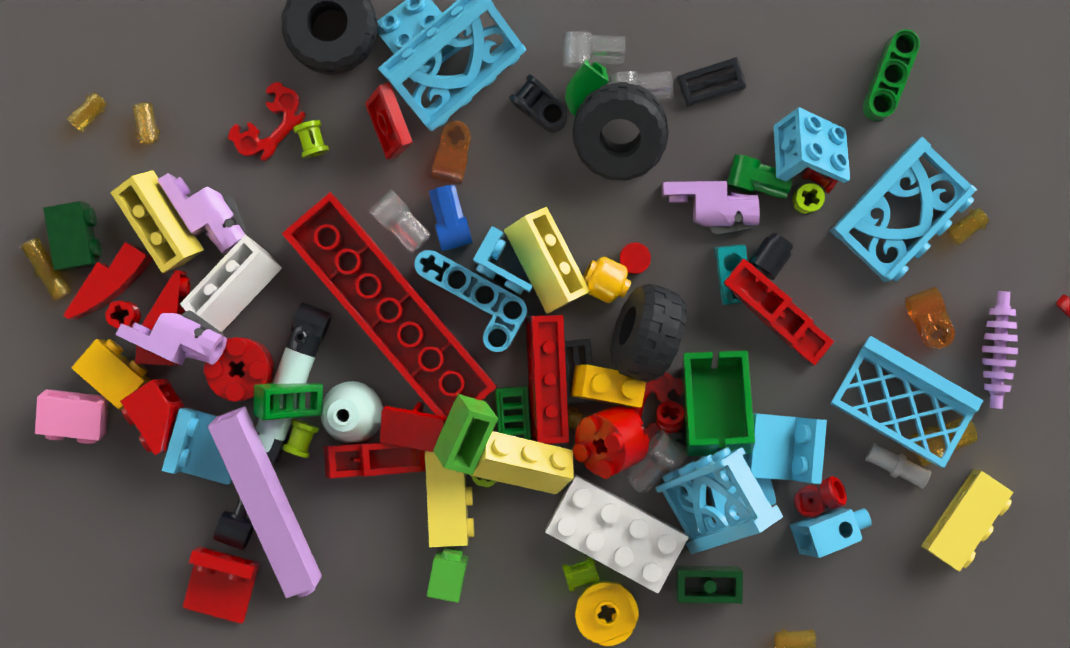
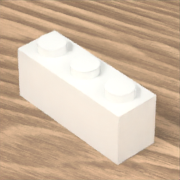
M245 234L180 305L185 311H193L222 332L282 267L264 248Z

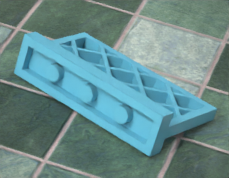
M869 336L864 341L856 359L830 404L943 469L974 413L979 410L984 400L874 337ZM863 359L875 365L877 378L861 380L858 368ZM882 370L887 372L889 375L884 376ZM855 376L857 383L850 384L852 378ZM892 378L901 380L906 394L890 397L885 380ZM880 382L884 399L868 403L864 385ZM910 386L918 391L912 392ZM858 387L862 405L851 407L841 401L846 390ZM920 394L929 396L934 410L918 414L913 396ZM908 398L912 415L896 419L892 401ZM886 403L891 421L879 423L873 419L870 407ZM939 403L946 407L940 408ZM865 409L866 415L858 410ZM953 410L963 416L957 428L946 430L941 412ZM936 414L941 432L925 435L920 418ZM914 419L919 437L908 440L901 436L898 423ZM892 425L894 431L887 428L886 426ZM954 433L951 440H949L948 434ZM938 436L943 437L946 449L941 458L929 451L926 439ZM921 441L922 447L915 444L914 442Z

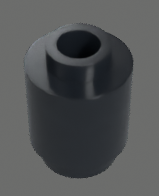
M772 233L769 238L765 237L749 260V263L768 279L775 280L791 257L790 251L793 245L779 234Z

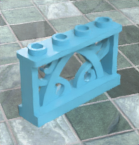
M457 0L378 68L430 131L444 125L455 111L467 105L476 93L483 87L493 83L498 74L508 66L515 64L526 51L525 46L493 5L492 0ZM486 11L495 25L483 28L480 15ZM463 30H464V34H463L464 37H465V36H468V35L470 34V36L467 37V38L459 39V40L456 39V36H457L459 33H461ZM491 34L502 35L503 43L490 53L491 46L498 44L492 40L484 41V37ZM449 44L458 48L471 45L469 60L463 74L451 76L436 75L442 63L441 49L445 45ZM433 57L434 60L431 68L429 64L423 65ZM408 77L419 83L413 96L402 84ZM429 86L430 88L427 93L429 101L431 102L434 95H440V97L429 107L425 108L421 104V97L426 87Z
M920 137L902 153L829 231L857 255L883 282H889L892 279L896 282L908 271L909 267L906 264L914 256L917 259L920 258L930 248L931 245L928 241L935 233L940 236L951 226L953 222L950 218L957 210L962 213L972 204L974 199L971 196L977 189L948 164L931 147L927 140ZM923 156L941 174L928 178L919 158ZM902 178H908L910 185L916 182L917 187L907 191L903 190L900 187V181ZM937 181L951 183L954 188L953 199L948 203L941 202L939 196L942 192H946V190L936 189L932 191L931 185ZM887 191L897 197H910L919 193L921 211L918 226L906 229L886 228L890 220V207L884 197ZM875 208L883 212V218L879 226H875L879 218L873 219L871 217V211ZM933 209L942 211L932 222ZM852 228L873 237L869 243L868 250L849 233ZM917 238L906 249V245L903 242V240ZM879 239L885 240L883 244L885 255H887L888 248H896L897 256L893 262L883 263L877 258L876 245Z
M726 447L713 455L709 454L696 462L692 461L680 469L677 467L662 476L664 482L655 487L658 493L663 492L682 528L689 537V541L685 544L691 554L761 533L783 518L777 505L771 507L742 456L745 454L742 447L734 451H730L729 447ZM724 469L727 471L729 478L725 475ZM707 486L727 498L724 505L726 518L714 507L706 505Z

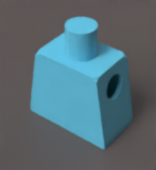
M837 508L789 525L799 554L821 558L861 541L862 535L860 530L870 527L872 522L865 508L855 512L852 509Z

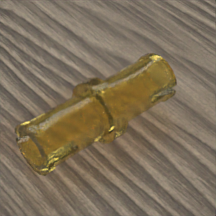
M39 237L26 242L20 247L35 269L33 274L36 278L42 280L53 301H57L72 292L60 272L53 269L52 260L41 244Z

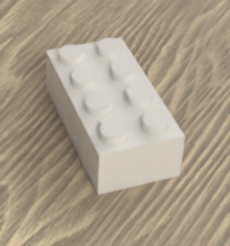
M576 473L545 528V533L656 593H659L689 538L683 531Z

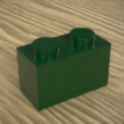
M82 201L43 207L53 269L65 272L95 266L99 262V257H102V247L99 239H95L93 226L97 225V218L94 209L90 208L88 203Z
M675 565V598L678 603L743 604V571L738 566Z

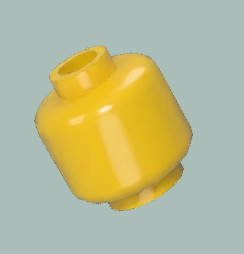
M600 257L597 261L591 260L583 275L590 290L587 294L606 303L614 302L618 296L624 298L631 284V281L626 279L628 275L627 268L607 257Z

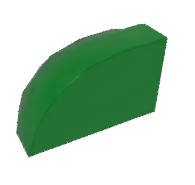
M585 60L573 73L566 87L565 101L569 111L574 116L587 95L609 82L607 70L604 66L595 61L590 66L589 61Z

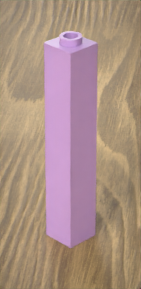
M244 406L216 417L207 427L285 597L289 598L294 595L304 597L315 591V587L322 577L321 572L246 407Z

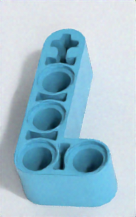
M424 250L418 254L414 262L417 273L426 280L492 315L493 317L484 332L483 342L490 351L502 352L511 345L526 317L527 307L525 302L520 297L435 251ZM432 257H435L434 263L442 269L445 268L446 263L450 265L443 274L442 282L437 280L441 275L436 271L429 270L428 273H424L425 266L422 265L424 259L430 260ZM457 271L463 272L466 276V283L460 289H454L449 284L450 275ZM481 287H490L494 291L493 300L488 304L479 303L476 298L477 291ZM513 301L518 302L522 307L521 315L517 319H508L504 314L505 305ZM495 329H501L507 335L506 343L501 347H494L489 342V334Z

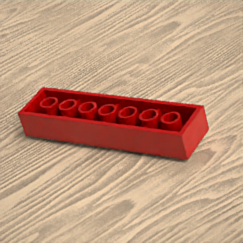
M329 192L281 233L435 415L443 416L446 422L458 394L482 400L498 387L334 194Z

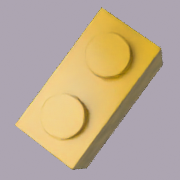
M96 339L71 368L117 409L121 410L124 407L120 400L150 382L151 379L145 375L148 371L143 365L135 363L134 359L130 362L121 354L124 350L112 339L107 341L105 339Z
M575 365L570 396L608 404L642 408L646 382L620 374L618 370L592 365Z

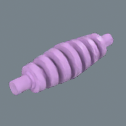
M997 291V305H995V308L989 309V314L996 315L995 321H987L986 327H995V334L985 333L984 339L994 340V346H982V352L993 353V359L982 358L983 365H992V371H983V377L991 378V384L984 383V390H989V408L1003 409V395H1005V392L1011 391V385H1004V380L1013 379L1014 373L1005 372V366H1016V360H1006V354H1018V348L1007 347V341L1018 342V335H1008V328L1017 329V322H1009V316H1016V310L1011 309V292Z

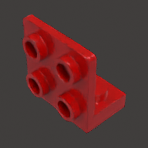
M202 546L192 550L189 563L194 564L183 602V608L242 624L246 618L261 562Z

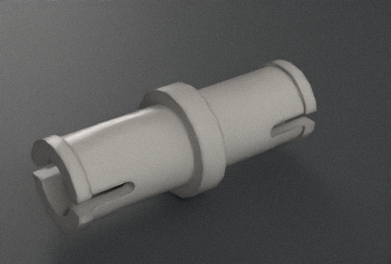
M876 443L871 445L865 457V461L889 471L890 476L894 478L899 476L919 486L921 489L926 486L932 473L930 470L907 460L906 455L902 453L897 455L878 446Z

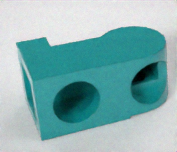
M746 245L714 247L722 305L740 304L742 302L723 282L743 258L747 260Z

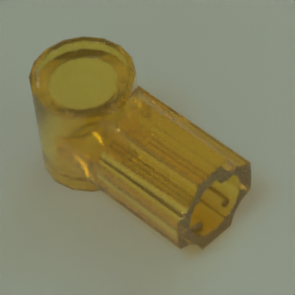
M963 416L945 423L946 430L957 428ZM972 421L969 422L955 450L978 441V433ZM939 426L923 429L925 435L941 432ZM918 431L911 434L909 438L913 439L919 437ZM954 433L948 434L949 440H951ZM938 436L926 439L929 451L941 458L946 449L943 437ZM921 441L914 442L915 444L922 447ZM917 455L921 466L933 464Z

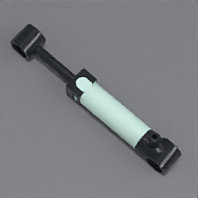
M303 302L299 305L292 322L291 334L272 384L306 383L319 346L329 328L332 313ZM293 393V408H296L297 393ZM280 394V408H283V394ZM293 418L258 420L255 429L271 462L280 460L283 452L282 447L283 444H286L287 440L285 438ZM240 498L235 512L225 510L222 513L213 539L244 551L254 527L251 520L246 517L247 512Z

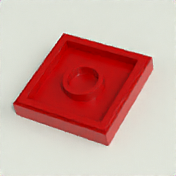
M388 82L379 85L365 102L384 155L387 160L399 157L413 141L391 84Z

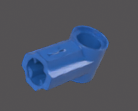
M455 184L430 190V200L437 220L435 227L442 251L473 244L466 216L463 217Z

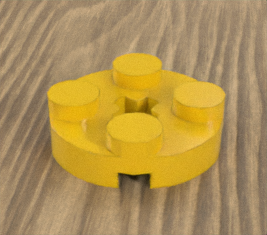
M600 581L588 586L578 597L575 609L576 623L582 635L588 640L590 639L594 643H599V645L614 646L628 639L636 626L639 616L638 606L632 593L620 583ZM607 605L608 608H614L616 611L612 614V620L606 622L605 618L597 616L602 611L601 607Z

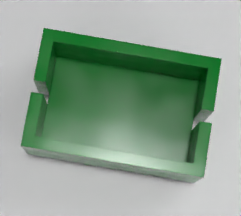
M748 351L719 352L716 368H711L713 352L683 353L682 381L687 456L713 455L717 453L718 449L729 447L730 451L742 447L745 454H752L755 445Z

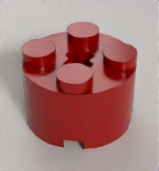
M233 337L227 339L226 347L218 361L213 365L205 362L203 370L208 385L219 397L234 402L254 398V385L272 383L274 362L271 353L262 343L249 338ZM244 363L245 366L242 370L245 374L236 375L235 371L237 368L235 364Z
M624 405L608 407L582 419L575 433L573 455L579 462H583L592 473L608 479L636 465L645 458L649 449L648 434L644 435L641 425L644 423L640 416L631 408Z

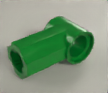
M735 154L727 179V187L748 193L755 191L785 200L790 191L793 177L785 182L776 178V168L761 164V161L758 159Z

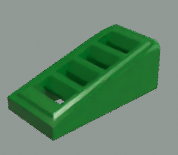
M323 384L254 385L253 414L261 420L322 416ZM306 392H310L309 408H305ZM293 393H297L296 408H293ZM280 394H283V408H280Z
M527 386L496 388L499 433L506 435L524 434V439L531 440ZM522 396V402L503 404V397ZM522 409L523 415L504 416V410ZM523 422L524 428L505 429V423Z

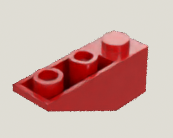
M181 270L174 271L143 321L142 326L152 330L162 313L182 315L186 312L180 303L190 294L191 281L190 278H186L187 272ZM136 345L135 363L180 366Z

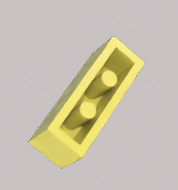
M152 170L131 176L110 193L160 271L165 273L183 266L204 251L196 236L191 234L158 182L159 178Z
M547 207L522 217L504 229L547 314L590 292Z
M492 431L477 467L471 476L557 494L574 479L573 450Z
M425 451L429 547L468 546L469 537H474V518H468L467 506L473 505L472 486L466 487L465 473L444 468L434 452Z
M973 469L921 547L959 572L963 567L967 568L975 558L976 553L974 550L980 541L984 542L991 535L994 528L992 524L997 516L1003 515L1010 507V497L1014 492L983 471Z

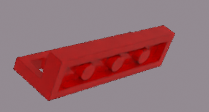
M563 315L525 317L531 440L544 444L569 443Z

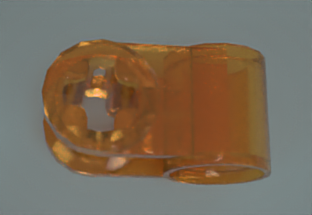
M452 121L444 127L439 148L435 155L431 178L462 185L471 141L469 128L464 123ZM456 128H459L465 139L459 140L457 145H454L448 134L454 133Z
M934 286L905 298L906 308L912 321L915 323L923 344L931 349L949 346L954 340L955 331L938 288ZM935 329H942L944 335L940 337V340H933L931 334L935 332Z

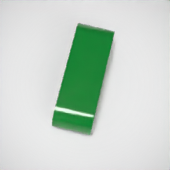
M900 30L885 45L863 103V112L872 121L884 120L894 113L898 106L920 47L919 37L912 30ZM896 40H904L908 44V53L905 54L898 51ZM885 69H892L897 73L898 80L896 83L887 81L884 74ZM874 98H881L885 101L887 106L885 112H878L874 108Z

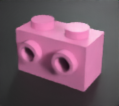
M46 389L37 396L35 434L45 435V438L49 440H63L65 437L77 438L79 443H96L107 433L109 401L102 395Z

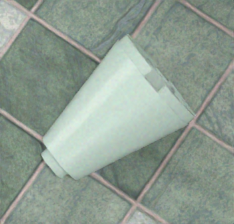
M356 381L340 383L333 387L323 399L322 424L327 433L339 442L346 444L362 443L375 435L381 426L382 401L375 390L364 383ZM344 409L349 412L348 420L343 415Z

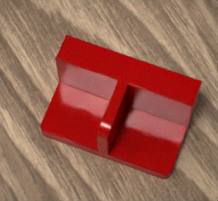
M417 402L413 410L384 406L381 412L380 442L434 452L433 449L445 424V418L443 416L423 413L422 402Z

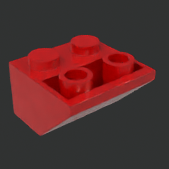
M155 379L126 396L120 402L124 407L121 410L124 418L130 425L135 424L141 433L139 440L147 452L150 453L152 451L154 455L167 453L179 409L184 408V404L168 379Z

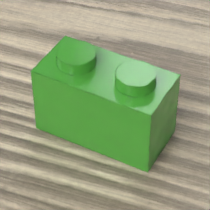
M460 394L457 395L433 449L444 468L473 475L498 420V417L487 402Z
M444 547V551H437L433 560L426 597L459 603L469 557L462 555L463 550Z

